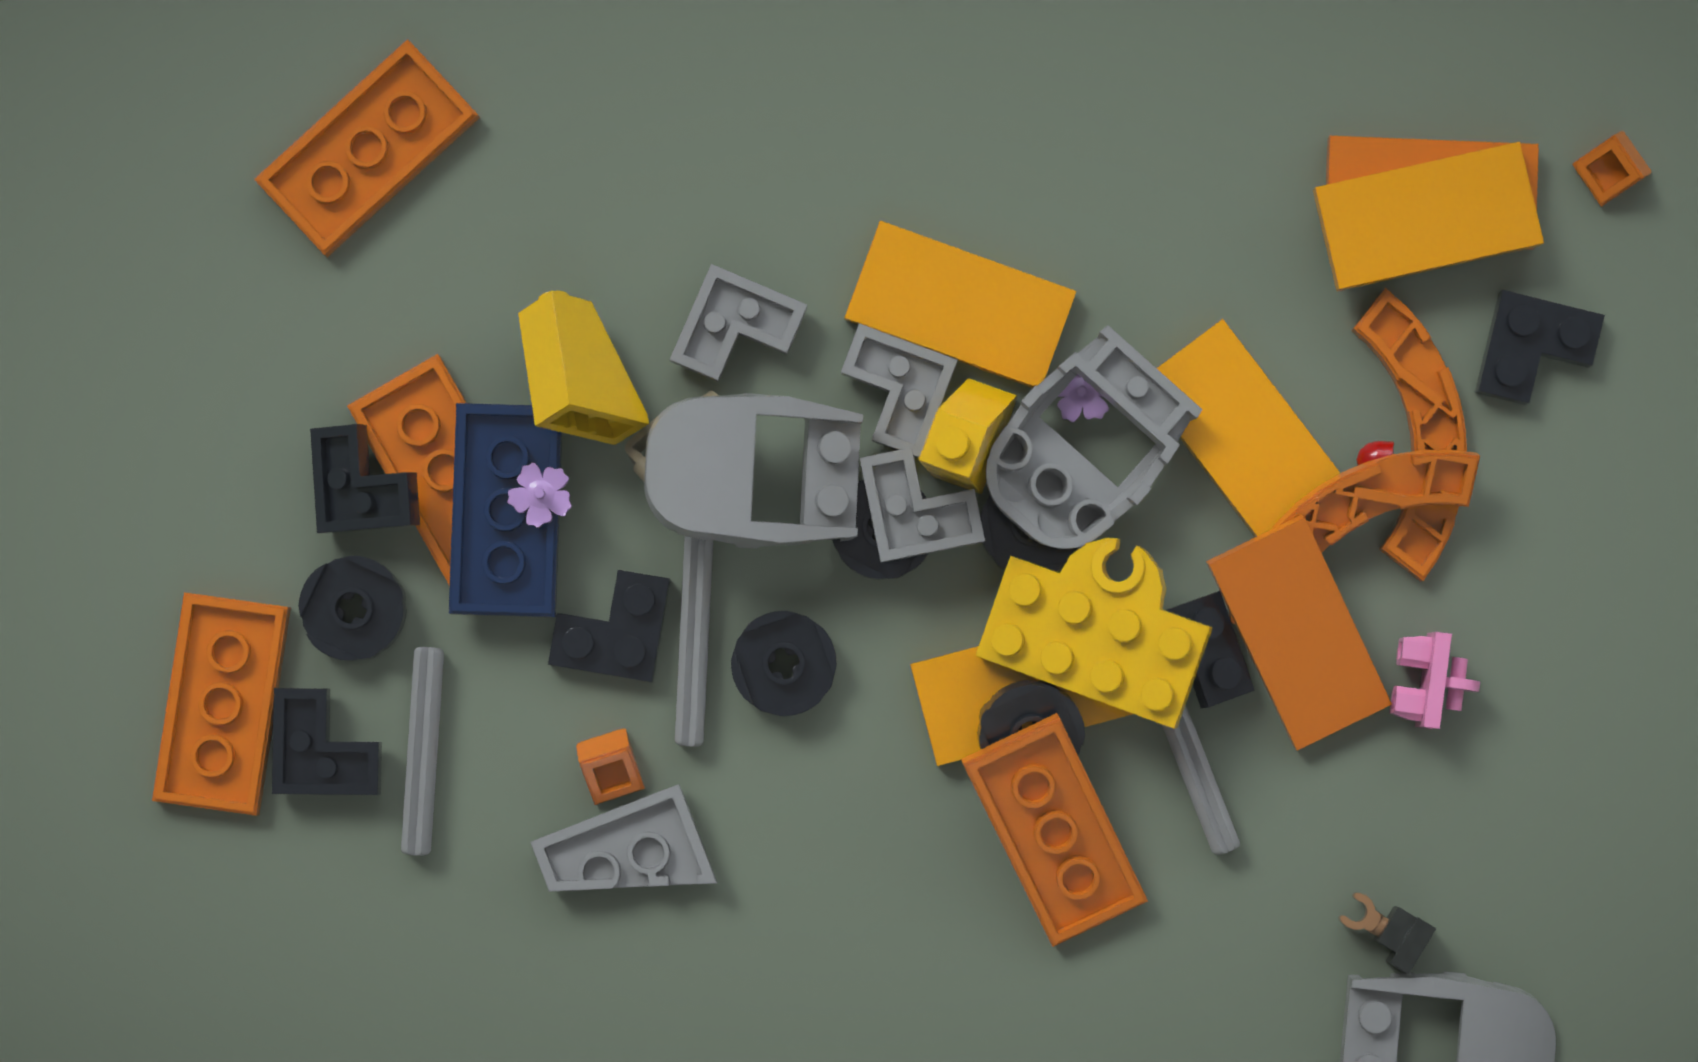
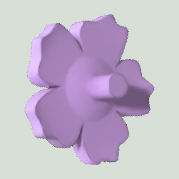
M1078 374L1058 396L1062 397L1057 404L1061 411L1062 419H1067L1071 423H1074L1079 418L1082 408L1084 417L1087 420L1093 418L1102 419L1103 415L1109 411L1108 405L1101 398L1103 396Z
M535 463L527 466L523 465L521 474L517 477V482L523 487L508 490V504L514 506L518 513L527 511V524L540 528L544 523L552 521L551 511L564 517L567 515L568 510L572 508L569 501L570 493L566 490H561L568 483L569 477L565 475L562 468L553 469L547 467L542 475L541 470Z

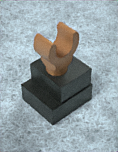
M1353 893L1352 897L1361 902L1365 907L1364 917L1359 921H1352L1348 917L1340 915L1338 917L1339 921L1347 928L1353 930L1365 929L1375 935L1373 940L1391 951L1386 962L1403 973L1409 974L1436 928L1396 906H1393L1386 918L1375 910L1372 900L1367 895Z

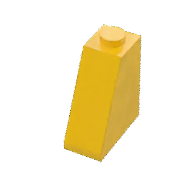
M551 290L540 295L537 301L518 313L535 426L616 445L649 424L648 414L591 301L570 296L564 291Z
M968 378L937 409L919 457L920 463L932 477L968 490L975 489L976 493L982 494L986 484V465L990 450L1004 427L1008 425L1018 396Z

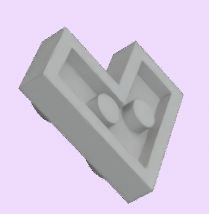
M711 264L670 357V361L719 382L739 335L788 355L808 305Z
M859 323L842 367L841 375L889 392L873 434L872 442L896 451L912 448L913 456L919 459L937 409L942 404L957 359Z
M912 448L860 458L880 563L985 542L975 489L922 499Z

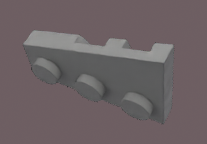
M680 784L530 842L549 892L718 883Z

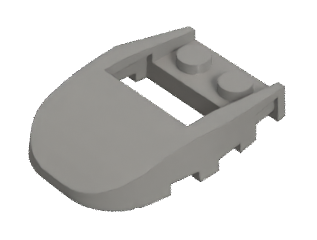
M1107 325L1099 332L1096 339L1080 352L1072 354L1039 385H1035L1021 401L1020 407L1008 425L1004 427L990 450L986 465V481L989 493L1000 511L1033 540L1049 547L1061 549L1083 546L1094 541L1114 525V521L1133 505L1139 504L1151 490L1150 486L1163 467L1168 464L1180 444L1177 441L1189 422L1197 419L1203 409ZM1077 374L1156 443L1118 487L1040 418L1043 412Z
M751 393L693 397L675 402L658 415L648 434L644 478L645 496L654 516L666 528L675 531L679 535L704 541L711 539L735 544L737 548L757 549L764 546L804 545L814 541L831 539L850 541L858 535L856 511L861 423H863V414L789 396ZM756 415L805 418L800 524L751 521Z
M1447 971L1415 974L1413 972L1409 974L1390 973V977L1361 978L1360 975H1348L1340 1062L1397 1061L1403 994L1462 1000L1456 1062H1555L1556 1035L1552 1020L1543 1005L1534 996L1520 988L1495 981L1492 983L1472 978L1465 973Z

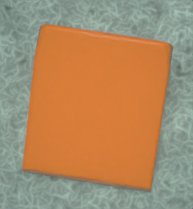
M1624 131L1614 134L1572 164L1601 207L1652 173Z
M618 729L581 741L576 745L578 761L595 805L645 789L626 729Z

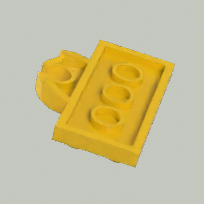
M1104 538L1086 543L1070 555L1061 572L1010 556L975 656L1176 729L1213 627L1163 610L1166 594L1163 570L1160 569L1149 552L1136 545L1131 554L1134 564L1133 572L1129 578L1121 582L1111 579L1106 571L1108 558L1119 550L1120 539Z

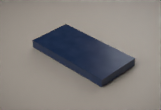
M456 403L449 614L556 617L560 516L551 511L552 521L544 523L540 528H537L534 525L527 524V511L518 513L514 506L508 504V490L523 487L517 482V477L521 474L523 465L527 466L535 463L541 470L542 475L547 467L553 469L561 468L562 432L535 426L532 405Z

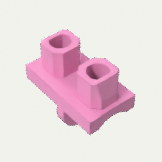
M1432 632L1427 633L1426 637L1399 638L1396 665L1422 669L1420 689L1401 686L1393 687L1390 714L1415 721V727L1440 729L1445 689H1448L1446 709L1455 711L1462 710L1464 691L1479 692L1480 681L1466 679L1468 659L1452 657L1450 677H1447L1452 634Z

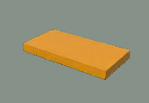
M1520 141L1318 186L1313 189L1336 291L1516 252L1544 244Z
M880 220L844 320L857 325L860 323L957 359L959 362L1033 388L1035 385H1039L1046 377L1077 291Z
M1224 319L1220 320L1157 367L1164 376L1203 409L1197 419L1189 422L1180 439L1254 537L1271 530L1275 523L1295 503L1319 485L1340 474L1339 470Z
M979 646L910 664L936 765L940 766L959 761L980 750L977 738L980 721L979 713L983 705L997 691L1018 681H1038L1040 679L975 656ZM1056 686L1068 694L1074 701L1082 716L1084 727L1133 715L1130 712ZM1032 721L1024 723L1022 729L1033 725Z

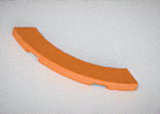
M1385 288L1351 331L1372 350L1391 376L1407 415L1411 436V451H1467L1466 426L1461 401L1449 368H1446L1426 328L1404 303ZM1425 505L1402 509L1391 533L1379 550L1420 582L1424 581L1439 559L1452 533L1459 506Z
M1418 450L1392 454L1367 461L1341 472L1316 487L1295 503L1271 529L1302 515L1306 518L1322 553L1327 547L1334 545L1349 532L1369 522L1368 519L1388 511L1425 505L1469 507L1480 455L1475 452L1458 450ZM1229 611V617H1230L1231 623L1235 624V622H1234V620H1233V618H1232V616H1231V614H1230V611Z

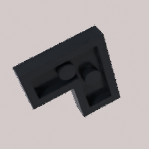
M1507 290L1500 291L1475 393L1527 405L1530 403L1541 356L1587 368L1593 366L1605 315Z
M351 424L310 429L317 533L328 534L420 525L417 473L402 472L370 476L367 425Z
M618 570L609 621L557 613L548 665L653 683L671 579Z
M1220 591L1165 609L1168 612L1213 627L1193 682V688L1201 709L1209 708L1255 691Z
M274 688L272 794L381 795L382 742H329L330 689Z

